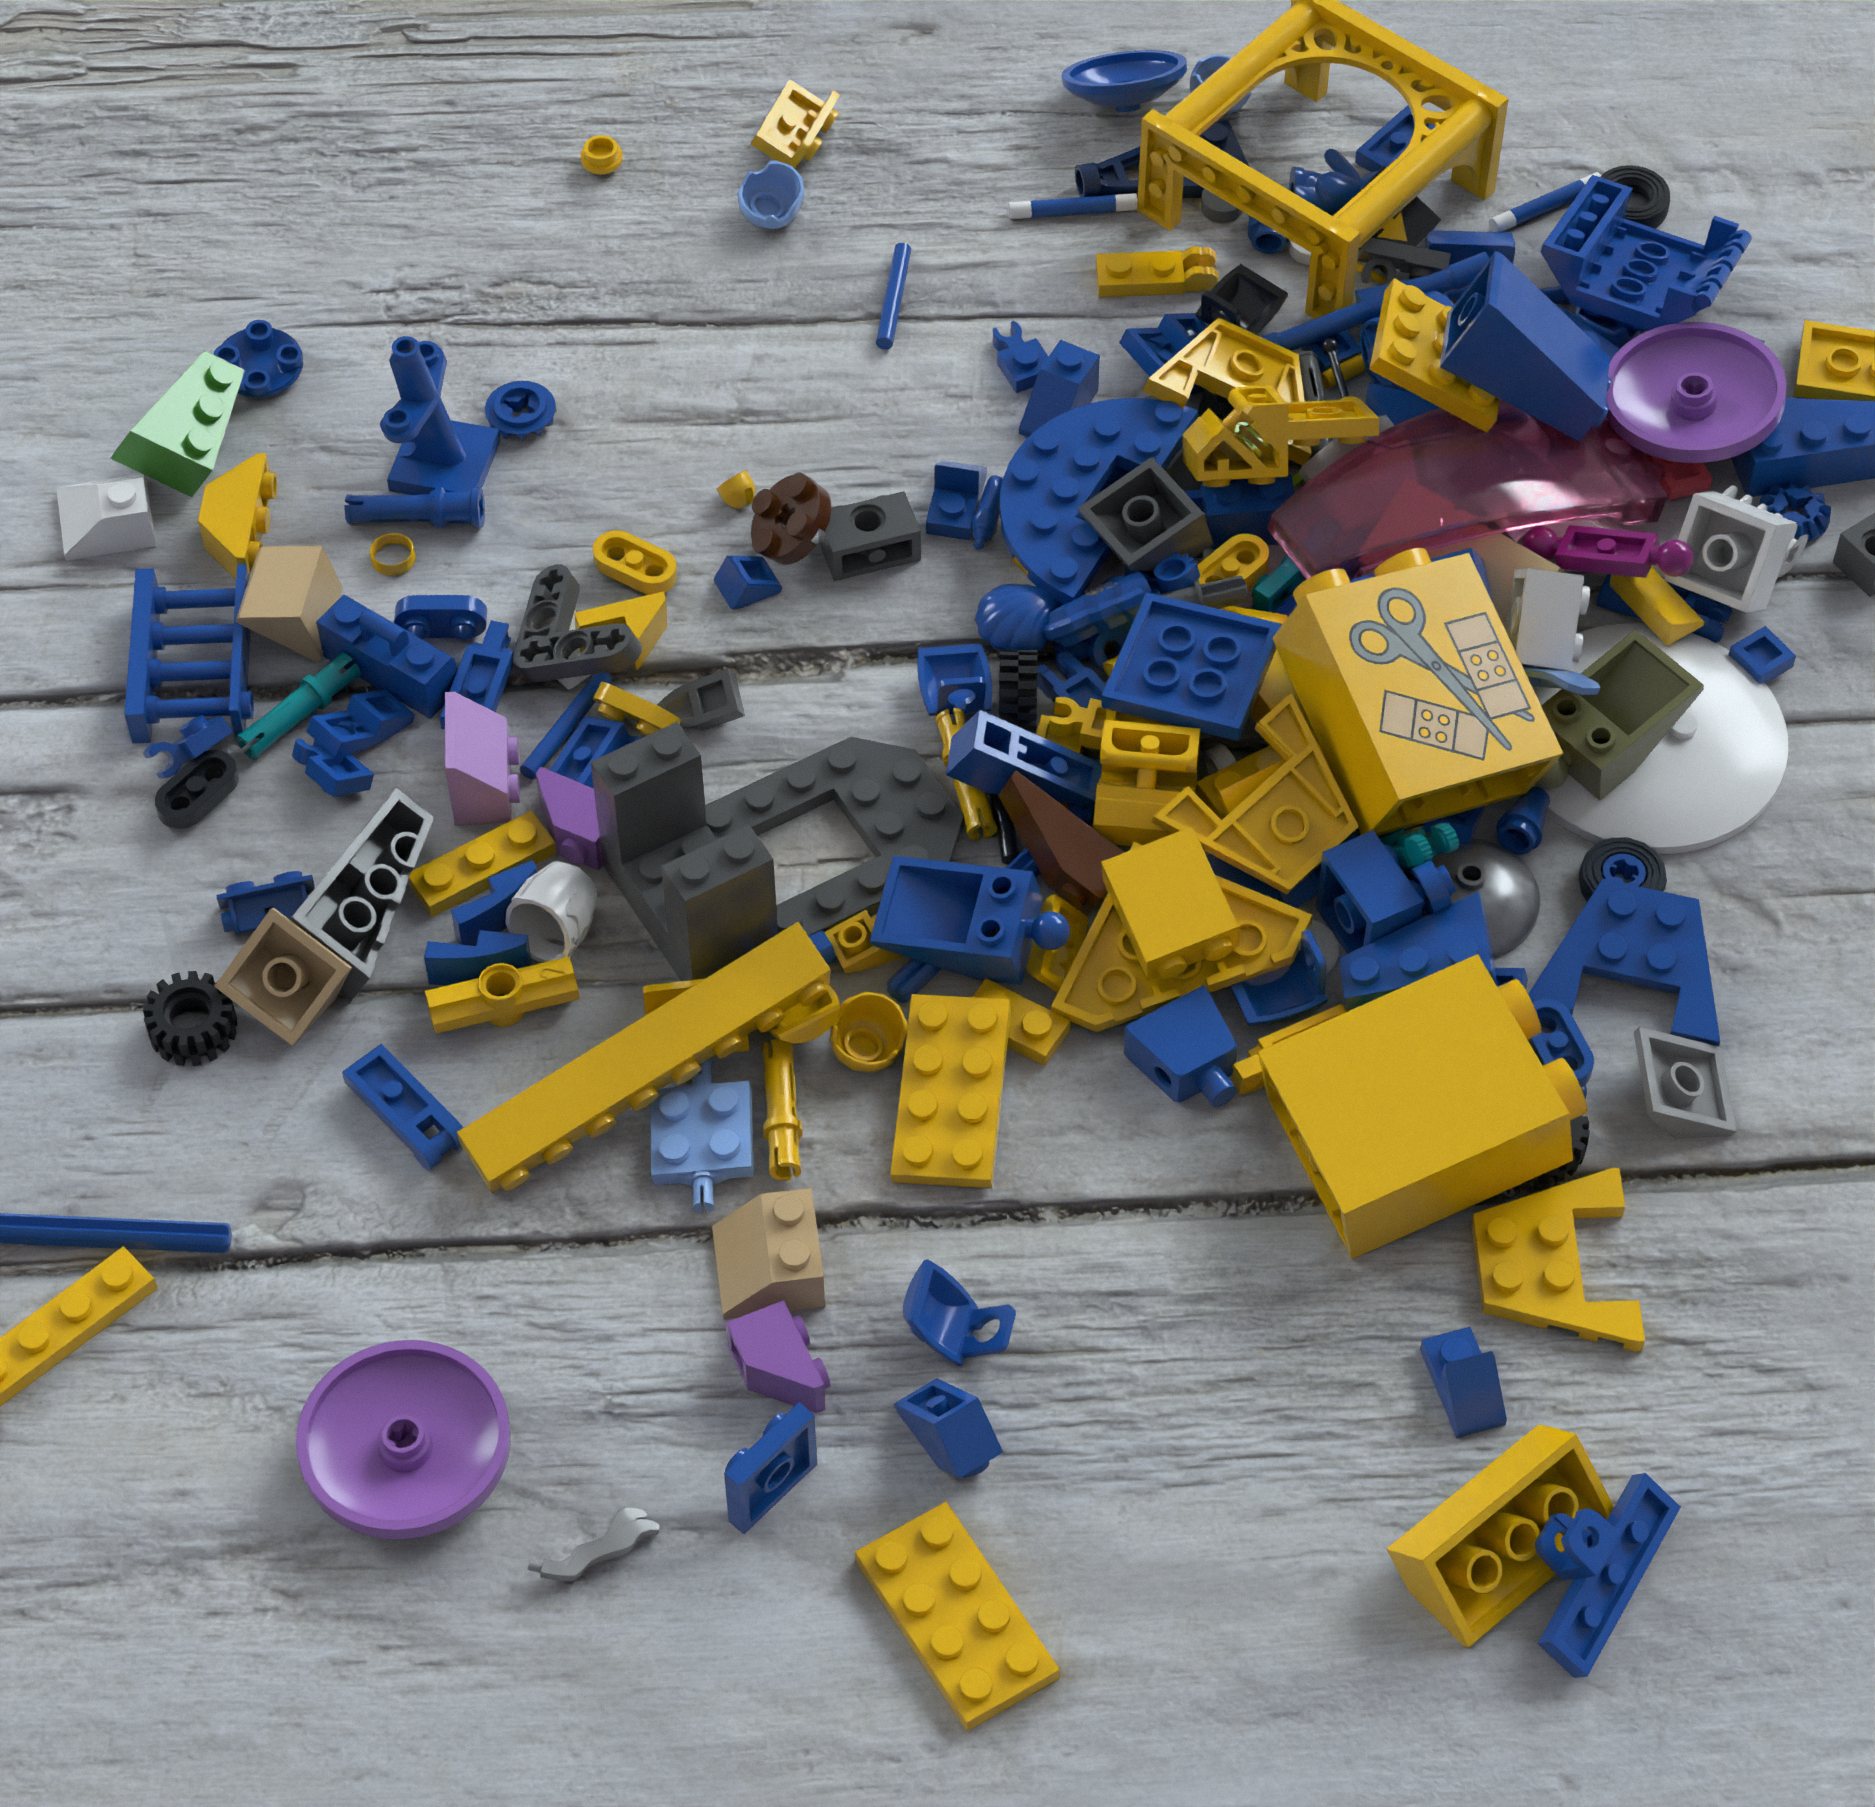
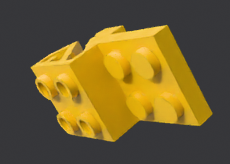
M1272 386L1237 387L1230 391L1228 397L1229 403L1235 409L1223 421L1208 408L1182 434V459L1195 479L1203 481L1204 486L1230 485V479H1248V483L1257 485L1272 484L1275 482V477L1288 476V440H1293V444L1297 446H1316L1320 444V439L1338 438V442L1344 444L1364 443L1365 436H1379V417L1361 399L1287 403ZM1239 422H1248L1249 425L1263 440L1262 443L1244 425L1239 426V431L1249 441H1251L1257 447V449H1252L1239 435L1238 432L1235 433V427Z
M1107 709L1100 749L1102 773L1096 789L1093 829L1114 845L1132 846L1133 842L1145 845L1173 834L1151 821L1153 816L1187 786L1196 794L1201 740L1200 728L1174 726Z

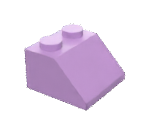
M445 692V771L454 825L504 823L511 821V803H520L518 774L511 775V765L520 764L518 736L509 737L506 717L456 692Z

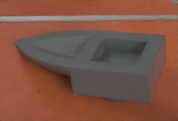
M729 668L688 682L674 689L657 704V706L680 718L682 729L697 726L704 731L745 716L736 674Z

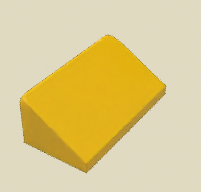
M1652 566L1646 578L1611 575V588L1666 646L1704 626V621Z

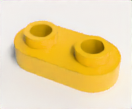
M620 530L608 531L601 534L593 544V558L597 570L647 595L663 591L666 593L677 582V566L673 555L632 534Z
M1239 534L1231 537L1197 565L1200 573L1198 579L1200 585L1239 575L1243 576L1248 588L1268 568L1269 548L1266 542L1252 534ZM1240 562H1248L1250 564H1241Z
M606 682L600 683L593 697V700L600 704L597 709L598 713L617 722H623L624 718H628L638 723L635 729L646 736L675 722L679 724L681 722L680 718L669 711Z

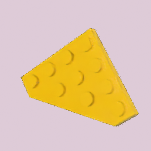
M1133 842L1130 850H1133L1143 845L1137 842ZM1215 875L1239 926V946L1234 947L1230 954L1219 960L1207 961L1203 959L1188 965L1187 969L1176 977L1170 979L1158 977L1148 981L1108 893L1051 1005V1011L1071 1020L1075 1024L1094 1032H1099L1145 1016L1202 985L1210 993L1293 963L1301 947V933L1310 928L1313 915Z

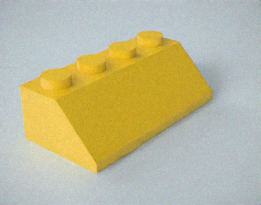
M1538 1424L1386 1550L1408 1591L1463 1646L1470 1647L1556 1575L1543 1562L1535 1548V1542L1551 1515L1563 1513L1574 1519L1578 1510L1592 1509L1607 1520L1614 1505L1577 1434ZM1558 1532L1554 1542L1556 1548L1563 1552L1564 1548L1561 1542L1563 1535Z

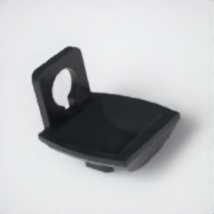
M1239 264L1225 275L1211 291L1206 290L1201 295V306L1196 312V317L1208 325L1212 324L1219 317L1257 334L1277 314L1287 299L1288 293L1244 265Z

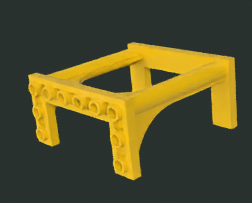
M1291 0V7L1167 114L1162 115L1152 109L1142 118L1137 211L1171 231L1181 222L1183 179L1185 176L1311 252L1305 314L1315 319L1352 305L1358 249L1441 174L1452 168L1451 181L1484 201L1495 192L1509 98L1338 0ZM1330 63L1360 68L1384 79L1404 97L1414 119V133L1404 152L1333 216L1199 136L1261 82L1282 70H1285L1284 84L1318 102L1327 94ZM1430 102L1444 111L1432 112L1422 106ZM1428 123L1436 126L1434 127V129L1430 130L1425 126V124Z

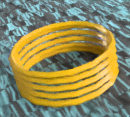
M388 533L378 537L371 544L369 551L373 568L377 572L388 576H396L407 572L414 565L416 559L413 542L407 536L400 533ZM389 544H401L411 551L405 561L395 565H385L374 558L380 548Z

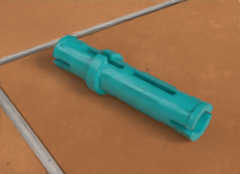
M341 652L315 676L308 674L300 681L301 687L235 737L239 747L243 748L251 740L258 738V742L244 752L249 758L256 760L260 754L308 717L314 710L326 708L332 703L331 697L354 679L360 677L361 672L357 664L355 663L343 674H340L339 670L353 660L349 655Z

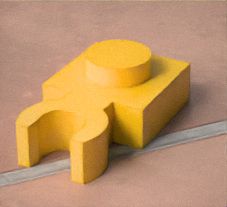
M1056 697L1054 714L1065 716V718L1051 716L1048 732L1060 737L1070 736L1074 733L1079 734L1080 746L1100 750L1107 709L1102 708L1101 700L1090 698L1088 708L1079 707L1077 702L1070 698Z

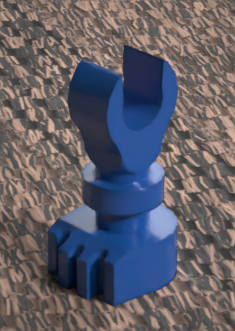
M1178 552L1160 561L1154 568L1157 586L1162 593L1191 587L1194 585L1193 581H1197L1200 577L1199 569L1192 557L1189 558L1187 554L1180 556Z

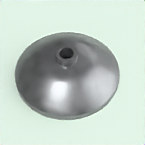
M1472 838L1469 845L1459 843L1457 850L1448 854L1433 856L1432 863L1436 868L1444 865L1451 876L1456 888V892L1450 896L1452 903L1480 891L1489 926L1493 958H1496L1514 950L1530 935L1539 914L1540 892L1533 873L1516 854L1491 841ZM1411 866L1401 869L1409 881L1410 878L1408 873L1411 869L1417 866ZM1465 878L1474 879L1476 881H1468ZM1424 908L1422 909L1421 918L1428 915Z

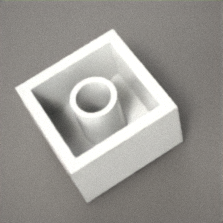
M1715 491L1694 493L1678 540L1687 543L1692 549L1694 555L1692 567L1682 576L1671 577L1666 575L1664 580L1746 613L1764 610L1767 608L1796 522Z
M1531 568L1515 569L1506 632L1522 665L1571 671L1572 661L1579 662L1582 652L1583 634L1576 633L1579 614H1586L1590 597V587L1583 586L1584 576Z

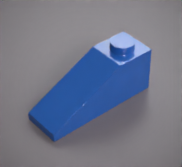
M979 710L951 738L946 775L986 793L999 794L1017 770L1058 802L1086 806L1095 805L1097 784L1099 779H1101L1102 764L982 710Z

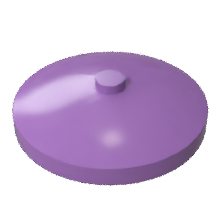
M1682 322L1657 327L1627 342L1618 350L1609 363L1608 377L1611 378V384L1606 393V404L1609 405L1606 417L1609 423L1627 443L1644 453L1664 460L1683 463H1705L1720 461L1745 453L1763 442L1774 431L1785 409L1786 377L1778 358L1764 343L1755 337L1729 326L1708 322Z
M399 1340L378 1344L361 1350L337 1364L319 1381L309 1395L302 1409L296 1433L297 1458L307 1489L315 1502L325 1513L341 1525L355 1532L382 1539L424 1537L445 1530L464 1520L479 1508L494 1491L506 1468L511 1446V1430L506 1404L499 1387L489 1373L474 1359L452 1347L421 1340Z

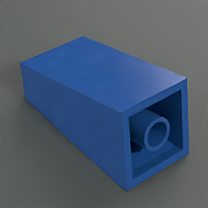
M1495 251L1447 314L1440 367L1579 442L1591 427L1597 429L1608 413L1609 405L1606 404V393L1611 384V378L1608 377L1610 357L1503 254Z

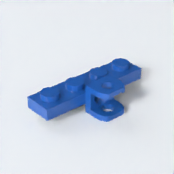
M1646 1473L1631 1476L1607 1520L1592 1509L1578 1510L1574 1519L1563 1513L1553 1514L1549 1517L1535 1542L1536 1551L1543 1562L1563 1581L1573 1580L1537 1643L1573 1678L1587 1677L1681 1508ZM1558 1532L1563 1535L1561 1539L1564 1548L1563 1552H1560L1555 1546L1554 1539Z

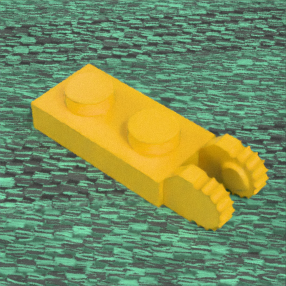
M1192 246L1183 253L1182 251L1096 254L1095 268L1098 297L1175 295L1191 291L1211 290L1219 282L1218 271L1213 268L1217 262L1216 252L1213 251V248Z

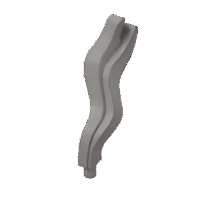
M623 1508L615 1515L607 1533L602 1537L578 1545L571 1555L562 1561H553L544 1558L543 1562L530 1560L528 1570L541 1573V1578L575 1581L592 1565L631 1552L640 1538L648 1535H657L660 1526L655 1521L647 1520V1513L641 1509Z

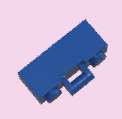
M347 595L339 598L316 621L321 648L325 658L333 661L341 652L346 653L353 660L343 667L344 669L348 670L356 663L361 672L359 678L380 690L386 689L400 702L429 719L445 705V692H450L457 673L454 657Z

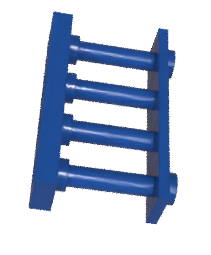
M246 564L237 565L236 588L167 591L165 586H158L154 568L135 569L125 702V719L132 744L151 743L152 724H159L160 719L189 718L204 715V717L230 716L236 737L239 733L245 731L246 720L254 718L252 691H247L251 630L235 622L249 580ZM235 607L234 624L164 627L163 622H160V614H167L168 609ZM233 642L232 660L162 663L161 659H157V650H164L165 645ZM230 679V697L159 700L157 695L154 696L155 687H161L163 682Z

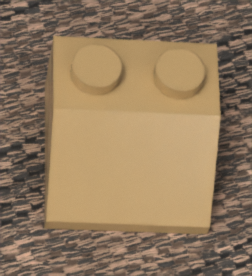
M812 1188L760 1194L712 1226L723 1319L739 1318L783 1300L789 1311L825 1307L824 1275Z

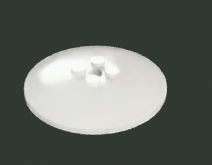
M1642 623L1613 624L1579 632V634H1583L1582 652L1579 662L1572 661L1571 671L1582 673L1636 629L1704 684V690L1637 770L1602 800L1597 799L1568 774L1566 781L1559 788L1553 790L1542 789L1550 797V804L1546 814L1567 830L1592 842L1598 843L1609 838L1628 837L1644 842L1657 851L1658 854H1677L1707 848L1733 837L1751 825L1773 801L1781 785L1788 758V733L1785 719L1778 702L1766 683L1759 684L1741 665L1728 655L1729 650L1694 633H1690L1666 646L1646 624ZM1533 687L1541 705L1561 690L1560 688Z

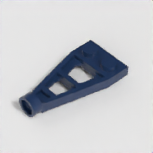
M1228 120L1215 122L1199 136L1248 165ZM1140 147L1098 164L1091 162L1076 165L1075 182L1079 196L1089 197L1136 193L1138 198L1139 180H1128L1125 171L1139 166ZM1184 177L1182 198H1201L1204 188Z

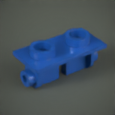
M291 871L273 877L274 883L255 886L254 882L245 881L227 886L225 888L226 893L216 895L220 909L229 908L230 912L221 913L224 932L234 931L235 935L255 931L266 916L265 910L273 907L290 919L309 896L306 894V891L315 889L313 876H302L301 871Z

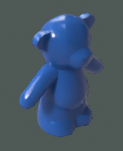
M1328 149L1324 154V158L1333 171L1320 174L1314 171H1307L1303 167H1292L1289 190L1328 214L1334 215L1379 170L1372 171L1360 178L1355 168L1339 151ZM1385 162L1382 167H1388L1392 162Z

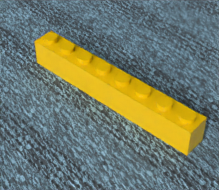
M796 922L457 1132L460 1145L491 1193L496 1192L500 1188H503L504 1191H510L524 1183L530 1177L528 1171L544 1161L548 1165L554 1164L566 1157L573 1150L571 1144L589 1134L591 1138H595L608 1131L615 1125V1117L627 1109L632 1108L633 1111H639L651 1104L659 1096L657 1091L673 1081L676 1085H680L693 1078L700 1072L701 1063L714 1055L721 1059L732 1054L744 1043L742 1038L756 1029H759L760 1032L772 1029L786 1017L784 1012L796 1004L801 1003L802 1006H808L820 999L828 990L826 986L830 984L831 969L800 923Z

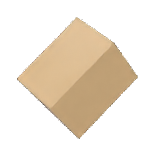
M323 546L261 547L257 552L235 621L317 663L322 658L323 650L316 621L340 598L343 589Z
M273 907L214 987L291 1046H294L335 1001L352 967Z

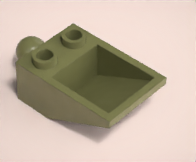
M1636 629L1580 673L1599 683L1600 690L1598 695H1581L1561 689L1541 705L1564 754L1535 783L1538 787L1545 790L1559 788L1564 784L1569 774L1597 799L1602 800L1637 770L1704 690V684Z

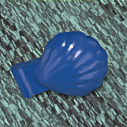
M1002 584L981 598L974 620L978 626V633L981 638L999 651H1038L1043 649L1047 642L1051 641L1046 638L1043 631L1046 624L1049 623L1050 612L1064 604L1056 601L1051 594L1037 586L1030 584Z

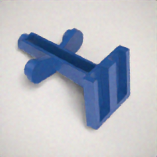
M409 336L396 339L392 344V354L389 362L401 399L384 414L380 421V427L385 438L393 443L401 444L387 478L389 491L408 495L430 494V491L435 490V488H444L446 492H472L474 487L482 488L501 441L499 429L450 420L440 397L447 365L444 352L431 341L418 342L415 338Z

